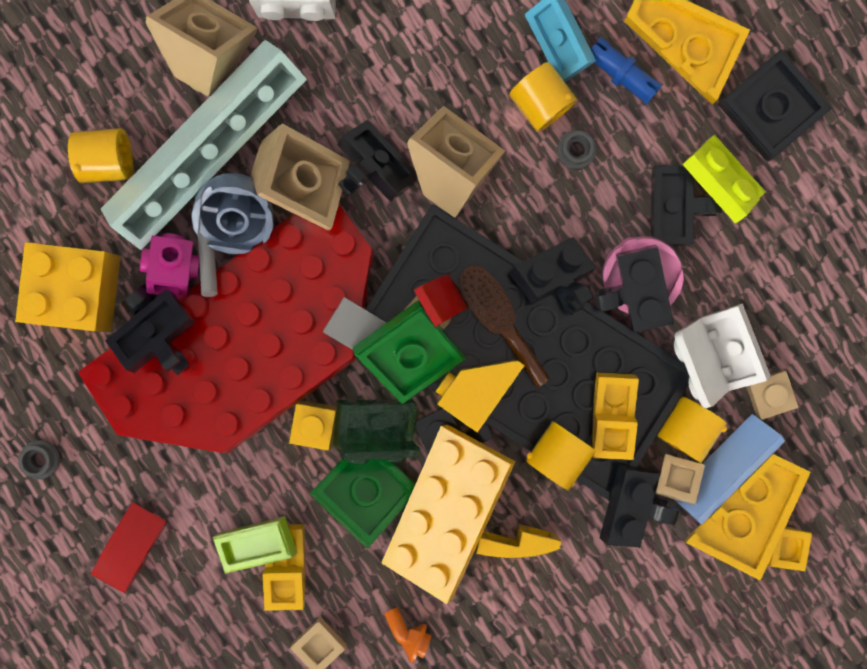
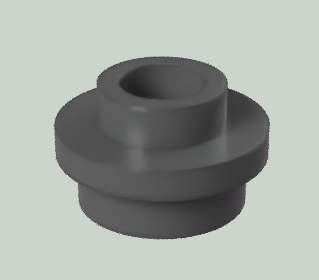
M583 130L569 131L562 136L558 143V158L564 166L570 169L585 168L595 158L596 143L593 137ZM579 144L583 149V154L579 157L573 156L569 151L570 145Z
M37 440L30 442L20 452L18 459L19 468L32 479L47 478L53 475L59 467V452L48 441ZM39 452L45 457L46 463L44 466H40L36 462V455Z

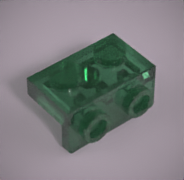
M398 399L337 400L333 445L344 460L354 464H364L369 459L403 462L406 458H417L420 455V448L413 441L418 404L413 399H409L404 404H401Z

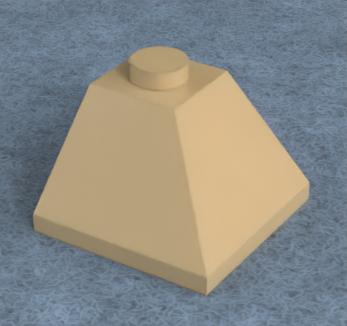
M172 0L146 17V25L174 77L208 97L233 73L258 27L212 0Z
M445 106L439 109L407 142L423 195L435 203L439 209L446 211L454 218L467 205L505 153L504 149Z
M282 123L261 141L251 176L258 196L326 230H330L333 227L342 193V188L338 183L346 178V171L348 170L350 160Z

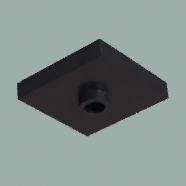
M779 50L718 103L719 107L767 162L773 160L832 109L782 50Z

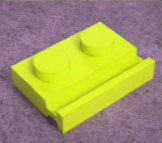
M715 134L682 164L735 224L746 217L758 203L760 197L766 193Z

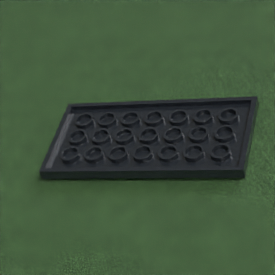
M432 204L365 310L387 323L404 311L417 296L414 292L416 288L438 277L450 274L461 293L459 277L465 268L480 266L487 270L506 292L516 315L514 326L550 377L549 381L537 388L523 367L485 421L486 424L529 451L533 450L552 421L592 447L596 372L636 374L639 379L635 418L638 426L634 460L592 457L577 479L578 482L609 501L618 465L638 466L688 387L690 376L685 363L638 333H634L633 330L588 302L583 304L584 308L573 315L567 313L556 293L531 305L510 275L514 265L522 262V260ZM469 308L452 317L450 323L444 328L445 332L463 351L466 358L465 361L449 371L454 376L459 369L510 360L519 361L503 336L490 332L479 322ZM448 373L443 375L441 378L436 380L428 387L436 391V389Z

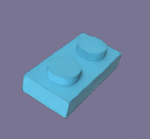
M541 0L524 14L548 62L552 64L565 82L596 62L566 0Z

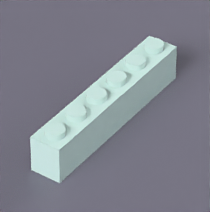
M264 40L101 208L110 227L142 250L151 241L152 236H155L185 206L200 188L219 171L307 80L305 76L279 48Z

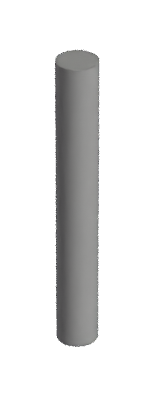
M199 232L197 239L201 295L213 297L218 295L215 250L207 245V242L211 240L204 238Z

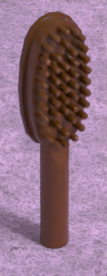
M470 266L465 268L459 277V287L471 312L490 332L503 336L520 363L524 365V369L537 388L550 380V377L514 326L516 315L512 303L502 286L483 267Z

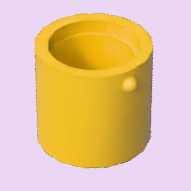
M550 62L543 63L530 72L509 93L511 99L536 132L546 129L569 111L578 101V98Z
M124 129L78 131L70 134L68 139V158L73 175L78 182L84 184L129 180L134 172L132 145Z
M682 396L657 437L702 464L721 432L727 431V423L710 410L704 409L698 403Z
M552 421L531 453L527 454L526 462L547 478L569 491L575 485L576 480L596 450Z

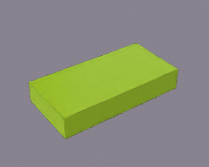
M285 516L219 532L213 537L225 573L290 559L297 554Z

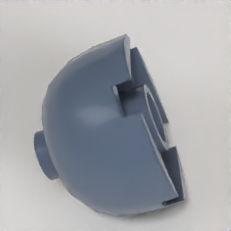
M224 173L209 179L197 193L191 214L193 229L198 235L200 232L204 238L211 240L207 242L208 246L227 254H245L252 251L253 246L260 244L262 241L264 244L269 239L274 224L272 202L258 196L253 178L241 173Z

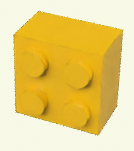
M25 242L15 322L87 331L112 332L121 256L104 251Z

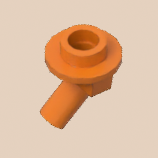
M398 607L387 611L384 615L396 641L404 648L409 662L414 663L417 656L424 658L431 640V635L425 633L427 625L423 623L408 630Z

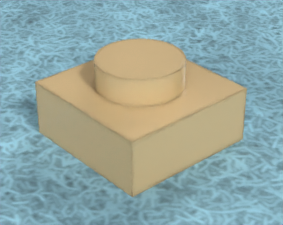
M781 370L772 373L767 381L746 386L756 417L760 420L799 408L787 371Z
M665 454L655 494L695 505L705 465Z
M320 616L292 642L290 649L309 669H325L346 649L347 644Z

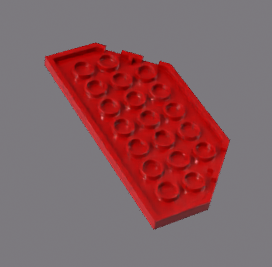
M339 204L333 227L330 230H326L293 214L272 229L269 239L264 244L262 241L260 244L253 246L252 251L238 254L216 270L218 295L213 297L202 296L200 282L188 291L187 297L178 298L195 320L193 325L171 342L190 363V366L179 375H176L173 370L166 371L156 356L135 373L126 371L111 348L78 371V374L116 435L228 454L356 360L354 351L351 348L323 333V330L343 297L365 309L370 268L373 265L375 252Z

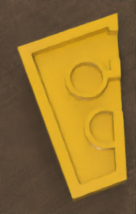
M633 0L624 19V22L712 105L718 100L750 31L748 28L687 0Z
M772 454L683 542L761 581L811 472Z

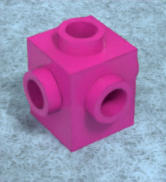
M170 233L163 234L161 237L152 236L150 249L142 248L140 272L147 273L146 292L148 294L160 295L168 289L176 297H187L189 278L197 279L199 268V255H192L193 241Z

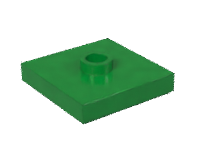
M419 300L353 347L354 355L401 404L407 402L466 360L463 351L440 325L437 327L433 325Z
M364 435L309 494L365 548H369L407 505L416 484Z

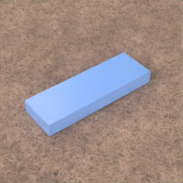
M751 414L702 463L705 467L696 504L692 505L678 500L675 501L702 525L785 442L784 438L777 431Z

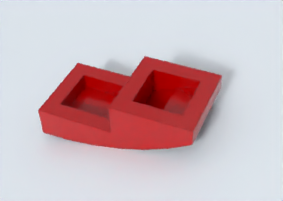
M450 274L438 277L414 290L435 327L469 308Z
M132 502L106 544L90 575L126 594L147 561L146 557L166 527L167 521Z

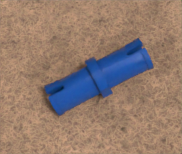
M603 37L597 40V45L594 44L591 51L596 59L594 64L613 78L611 80L616 86L619 84L623 85L643 101L645 105L651 101L663 84L652 78L636 65L637 60L634 57L630 56L627 58Z

